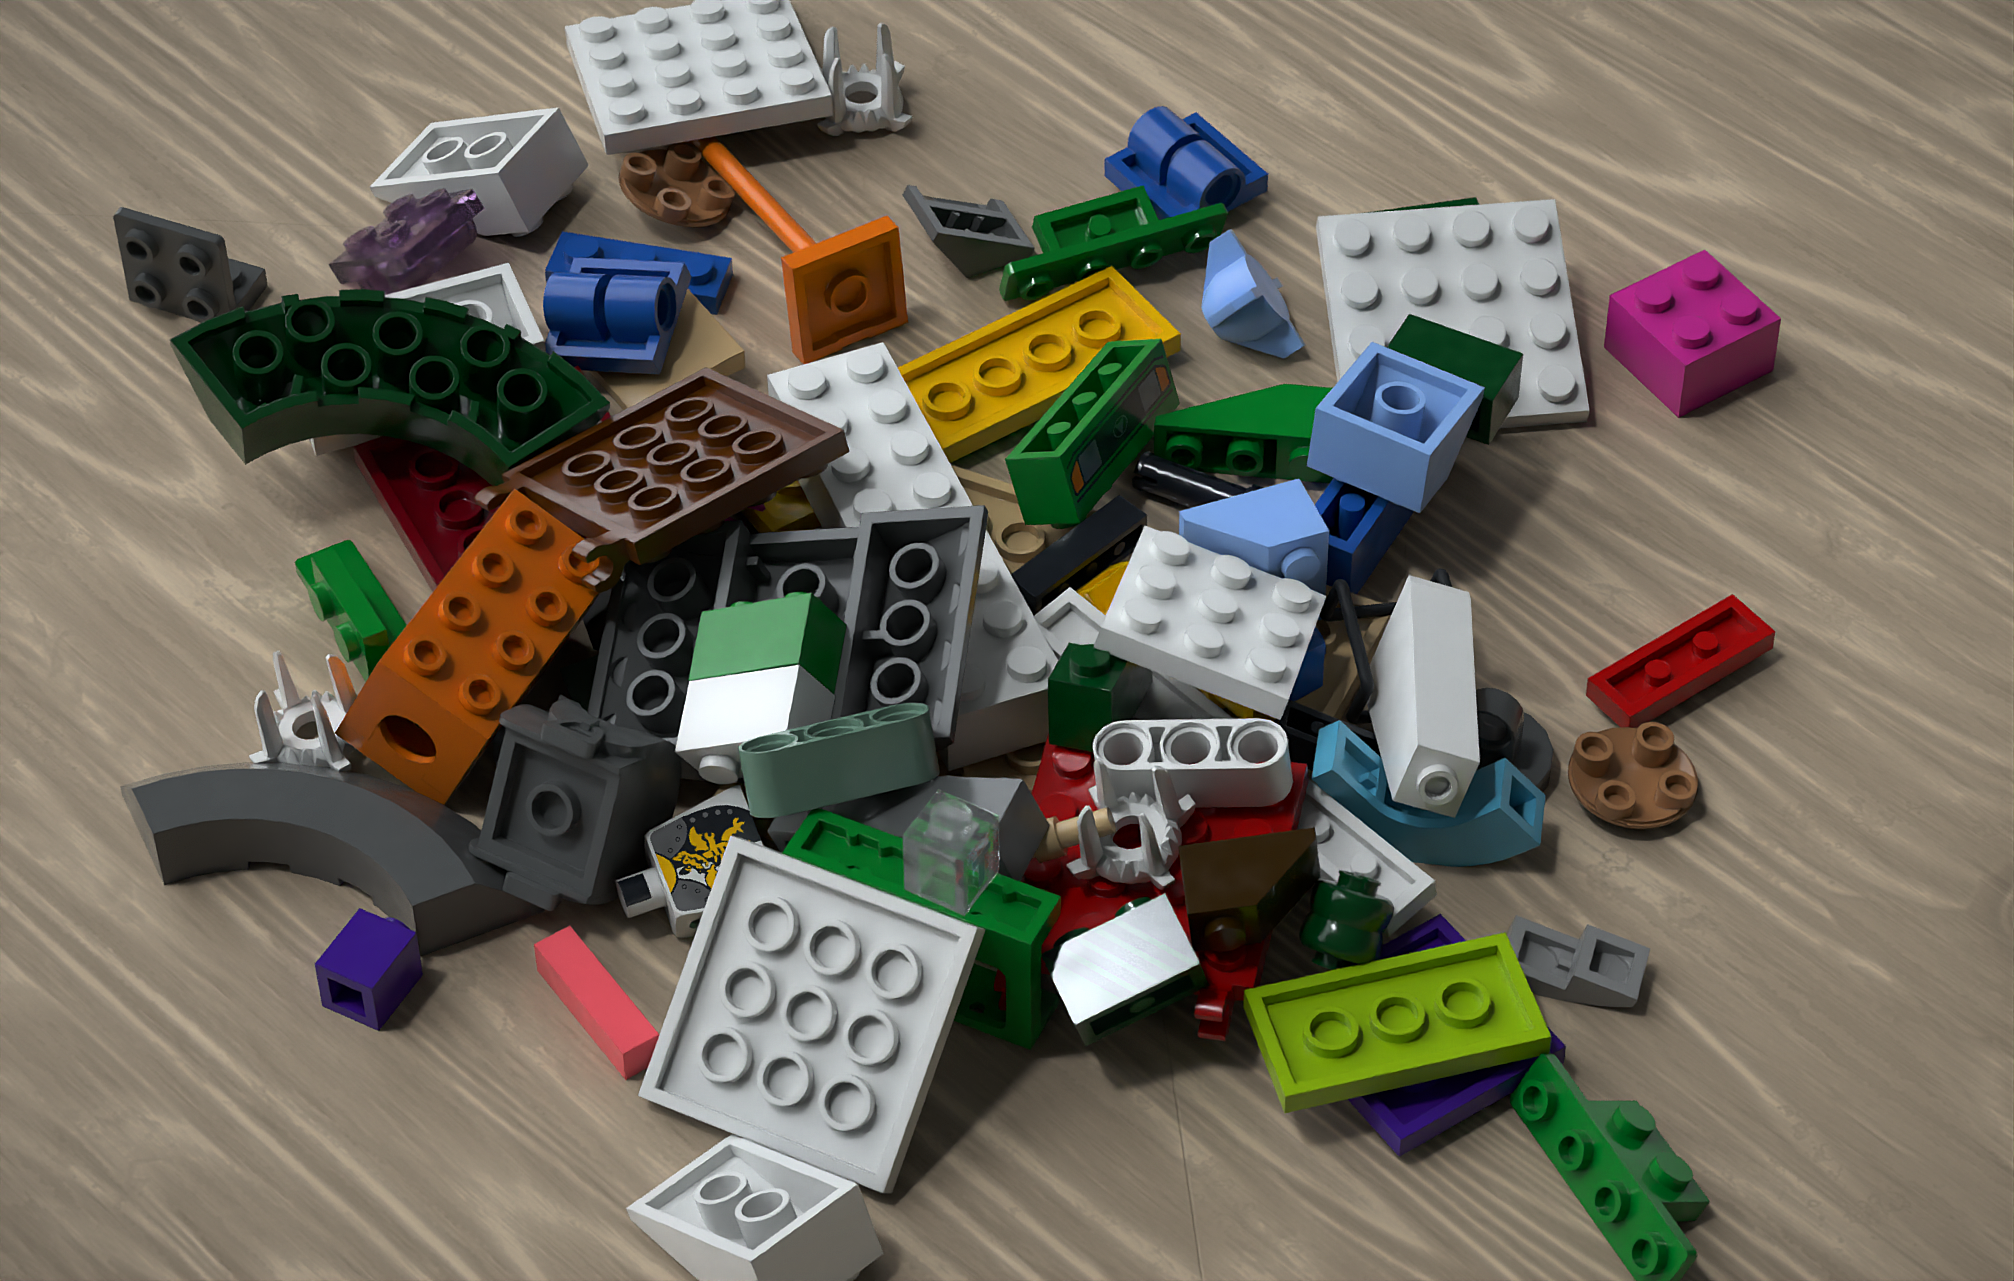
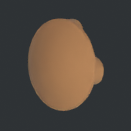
M687 142L670 144L668 150L655 149L640 153H629L624 157L619 172V184L622 192L635 207L657 220L677 226L703 227L719 222L730 211L736 193L713 167L701 160V151L696 146Z
M1646 722L1638 728L1619 727L1599 732L1583 733L1576 740L1568 765V779L1571 789L1586 809L1607 822L1635 829L1665 826L1684 816L1696 799L1698 776L1689 757L1681 748L1674 744L1675 738L1670 728L1657 722Z

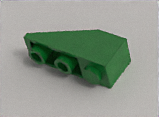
M1281 384L1158 415L1155 417L1154 454L1204 473L1284 480L1300 479V481L1330 483L1333 477L1308 467L1307 461L1316 407L1332 388Z

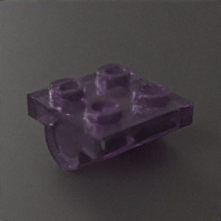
M441 188L418 199L413 194L405 195L392 202L383 210L386 218L377 226L365 227L348 237L343 243L346 251L328 265L340 284L357 282L361 289L385 291V295L421 286L432 277L433 273L442 269L476 240L477 229L473 218L485 208L473 189L448 193L446 188Z

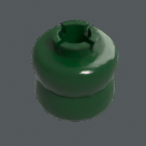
M1339 870L1338 881L1320 879L1314 884L1310 897L1311 911L1304 919L1299 931L1301 943L1316 951L1314 958L1311 960L1313 963L1336 970V968L1341 969L1355 966V963L1365 964L1379 960L1383 945L1382 933L1388 927L1394 913V906L1391 900L1377 894L1381 882L1359 874L1354 876L1352 872Z

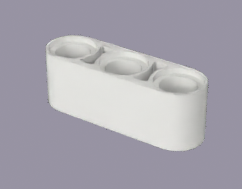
M1266 719L1123 720L1112 722L1103 727L1095 736L1092 745L1095 760L1101 758L1105 763L1117 799L1122 796L1129 798L1131 792H1135L1142 798L1147 794L1156 801L1151 770L1154 766H1162L1168 771L1178 801L1189 794L1196 803L1195 808L1264 807L1274 805L1287 796L1291 791L1293 783L1286 733L1280 725Z

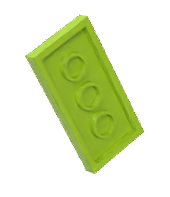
M1506 932L1244 990L1243 1007L1284 1114L1550 1053L1551 1034Z

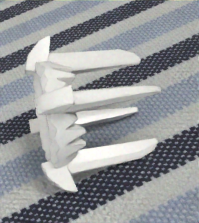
M879 23L877 26L876 70L872 69L871 71H869L866 64H862L859 72L854 65H850L847 72H842L837 29L834 26L826 31L824 36L823 69L820 68L832 95L833 116H827L825 120L818 123L819 129L833 136L841 135L844 131H855L858 133L863 131L873 132L879 128H886V130L895 132L903 129L911 122L912 116L901 112L903 109V97L898 86L904 73L905 65L893 59L891 34L886 24ZM858 91L871 92L877 96L875 100L865 104H856L847 99L850 94Z
M277 650L273 653V664L279 689L273 692L282 709L273 712L265 690H261L256 696L254 710L263 750L249 755L253 763L279 762L331 767L339 772H347L351 769V763L347 758L355 748L337 736L335 731L357 696L345 664L336 655L328 654L325 657L335 697L328 691H325L322 696L317 690H312L311 698L304 696L300 700L281 652ZM316 721L318 738L305 740L295 735L302 725Z
M1101 758L1096 759L1094 762L1096 785L1088 789L1098 810L1109 807L1115 821L1116 832L1125 825L1140 824L1142 846L1135 849L1121 848L1113 842L1115 833L1099 838L1092 809L1090 806H1085L1077 820L1081 858L1068 863V869L1078 879H1091L1102 876L1113 882L1126 884L1151 881L1160 890L1170 887L1175 883V879L1168 869L1179 855L1178 846L1182 844L1180 827L1193 814L1196 803L1189 794L1178 801L1171 776L1162 766H1154L1151 769L1156 801L1147 794L1142 798L1135 792H1131L1129 798L1122 796L1117 799L1104 761Z

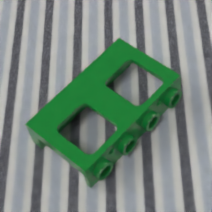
M812 809L782 854L985 929L975 960L991 965L1004 974L1006 979V1011L999 1010L998 1007L1002 992L994 990L997 972L973 964L953 1021L1031 1050L1060 1003V995L1041 989V945L1061 915V896L985 869V880L979 887V866L973 869V864L824 809ZM974 1008H980V1009L983 1010V1012H982V1013H978V1012L972 1011V1009H974Z

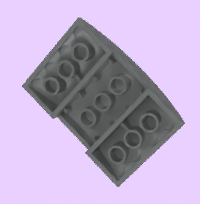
M985 505L866 512L861 514L860 527L750 533L742 520L725 521L719 529L707 534L696 535L673 547L671 553L662 560L642 565L629 560L623 568L621 578L611 588L588 713L616 726L653 734L676 746L689 685L688 679L701 612L730 607L731 604L740 601L754 603L784 598L792 592L812 593L821 599L824 605L847 624L831 720L897 704L922 703L929 707L936 752L954 743L989 513ZM680 756L682 766L681 778L707 781L699 775L697 769ZM738 778L736 783H744V778Z

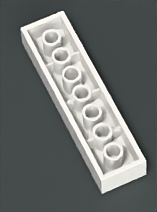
M884 342L767 375L769 396L835 425L845 432L850 452L828 463V467L822 473L798 480L823 529L860 527L861 514L866 512L973 506ZM987 530L981 559L955 739L953 744L938 751L948 771L1045 742L1049 733L1048 678L1058 659Z

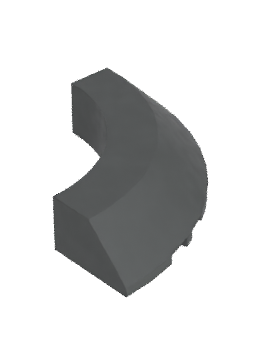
M243 762L203 766L171 772L120 786L122 796L164 885L211 873L249 870L251 862L289 864L291 873L317 878L337 886H341L346 881L371 895L374 906L379 908L388 917L403 922L412 931L417 933L420 957L545 912V909L503 891L506 873L511 871L478 858L469 852L470 841L480 837L481 830L475 824L431 798L407 787L371 775L353 771L339 772L331 767L279 762Z

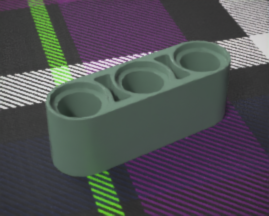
M922 703L897 704L752 738L738 746L750 815L759 818L791 815L930 781L940 774L929 707Z

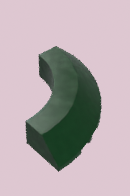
M369 289L339 290V296H324L299 300L298 294L281 296L282 303L244 312V306L208 319L170 339V346L209 420L245 465L266 453L304 440L332 435L367 434L408 440L433 448L474 470L492 486H498L504 483L503 473L597 425L610 409V402L583 374L554 351L549 355L521 337V330L508 324L503 329L484 319L469 315V308L425 297L423 303L408 299L385 297V291Z

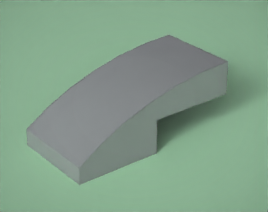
M1517 915L1515 916L1508 929L1507 936L1533 994L1586 1005L1607 1007L1634 1006L1638 998L1651 948L1588 924L1581 937L1577 939Z

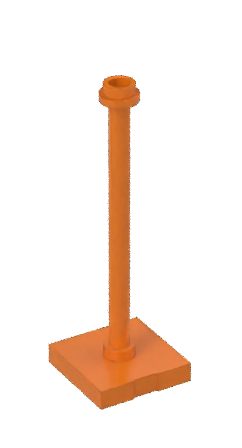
M715 136L685 141L696 146L701 151L702 157L793 252L781 257L792 352L803 365L840 351L847 345L867 337L872 338L908 323L899 227L887 215L816 243Z

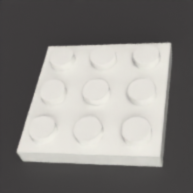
M1144 526L1093 648L1109 651L1111 655L1281 720L1326 595L1311 590L1298 580L1282 579L1251 567L1238 557L1220 555L1189 543L1185 538L1176 533L1158 531Z

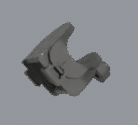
M559 695L558 702L552 704L549 712L533 705L525 704L502 712L499 719L502 726L494 737L492 748L494 762L497 767L480 837L470 841L469 852L478 858L511 871L506 873L503 891L549 911L555 910L562 902V899L588 905L605 904L617 899L619 895L615 880L648 868L645 858L644 835L649 830L673 817L682 773L681 759L675 752V744L653 734L616 726L592 716L582 709L579 703L562 695Z

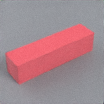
M569 925L535 943L537 971L623 1078L627 1080L647 1069L658 1041L659 1033L573 928Z

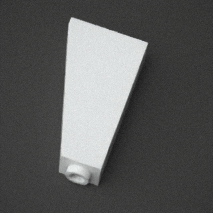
M1408 575L1370 663L1374 689L1367 702L1392 800L1455 818L1480 763L1471 598L1467 591Z

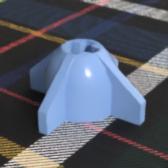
M1232 229L1209 243L1201 308L1208 324L1217 336L1222 340L1283 359L1305 346V343L1289 320L1290 315L1287 305L1278 290L1283 286L1278 277L1271 279L1261 264L1251 255L1247 254Z

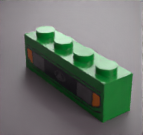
M1162 339L1107 342L1005 458L1025 525L1051 524L1055 529H1066L1083 522L1087 514L1102 496L1112 488V484L1128 465L1137 458L1138 453L1153 437L1155 417L1173 412L1178 407L1180 401Z

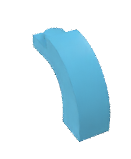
M1340 720L1319 729L1312 780L1324 792L1411 862L1451 867L1476 866L1505 860L1540 846L1546 795L1506 758L1475 772L1455 818L1393 801L1381 757Z

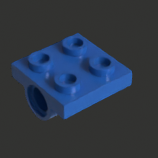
M1158 106L1144 113L1132 127L1128 137V147L1105 158V177L1121 191L1144 185L1158 220L1218 203H1224L1227 212L1268 191V173L1197 112L1181 119L1168 107Z
M574 257L569 272H554L546 283L543 298L544 318L549 328L545 342L546 353L551 355L554 351L573 367L579 366L581 370L660 374L691 280V275L685 262Z

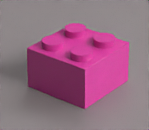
M1704 249L1609 296L1604 348L1679 418L1774 370L1781 318Z

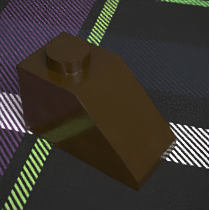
M1315 827L1178 846L1187 917L1194 952L1211 949L1220 952L1231 951L1242 945L1261 943L1321 877Z

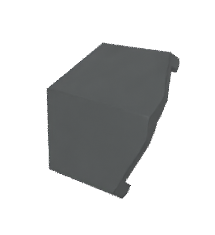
M907 185L903 193V197L932 242L966 278L1028 258L1035 249L1004 201L990 199L987 205L933 198L922 195L919 189L913 185Z

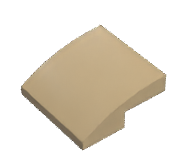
M687 289L660 374L590 371V373L617 404L625 410L705 367L725 376L745 369V352L692 292Z

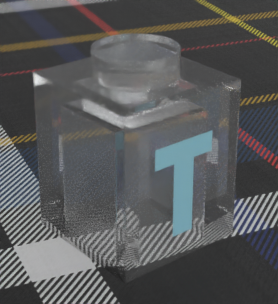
M938 789L903 834L904 890L965 916L999 871V815Z

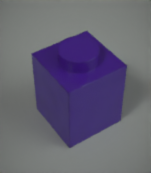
M361 908L357 910L314 964L322 1006L377 1031L383 1027L423 976L417 933L395 918H382Z

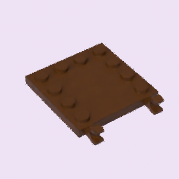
M705 367L503 473V484L482 489L476 494L474 500L477 505L490 511L502 505L515 488L564 525L587 537L574 546L572 549L573 555L586 563L599 558V565L594 572L582 577L581 581L585 587L595 592H604L616 585L621 578L625 564L629 560L639 565L662 560L671 553L673 547L696 535L707 534L719 529L724 524L725 519L749 506H757L769 502L780 489L801 478H809L822 473L828 467V463L850 451L843 429Z

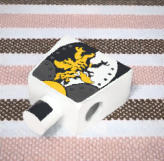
M740 785L731 787L649 830L644 835L645 858L649 869L615 880L617 892L627 918L664 907L676 937L687 938L695 936L730 836L740 837L763 846Z

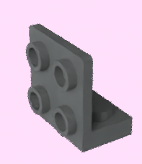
M120 207L113 216L129 300L202 323L244 306V312L249 311L268 286L265 268L228 258L225 240L218 234L124 207Z

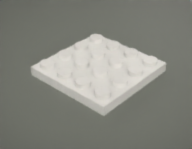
M696 0L691 5L669 9L648 7L639 10L634 15L610 19L601 16L590 17L583 20L580 24L565 26L567 47L606 155L833 116L832 95L790 0Z
M1555 199L1318 216L1316 232L1337 382L1371 342L1387 347L1408 314H1412L1523 353L1519 398L1500 428L1587 422L1590 410Z
M730 836L638 1096L878 1192L892 1193L985 929L743 838Z

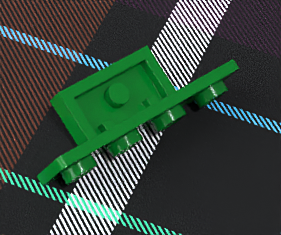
M1144 185L1036 215L1032 229L1043 253L1005 265L999 288L1003 301L1020 297L1024 300H1033L1046 295L1054 287L1075 281L1078 282L1110 266H1113L1116 270L1128 266L1134 269H1141L1153 265L1166 255L1184 250L1187 253L1204 251L1209 248V243L1222 234L1228 212L1224 203H1218L1158 220Z
M345 540L297 559L295 566L298 576L308 590L311 604L318 618L321 621L327 620L334 631V636L342 656L348 663L353 661L366 682L379 660L407 625L351 540Z
M1540 1054L1511 1094L1510 1104L1636 1281H1680L1697 1259V1251L1676 1222L1696 1221L1710 1203V1200L1693 1179L1691 1168L1682 1158L1674 1153L1656 1128V1122L1651 1113L1639 1105L1637 1101L1587 1100L1555 1054Z

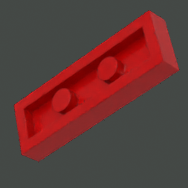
M1731 594L1587 679L1586 696L1619 727L1638 728L1641 724L1650 722L1773 649L1776 631L1735 595Z

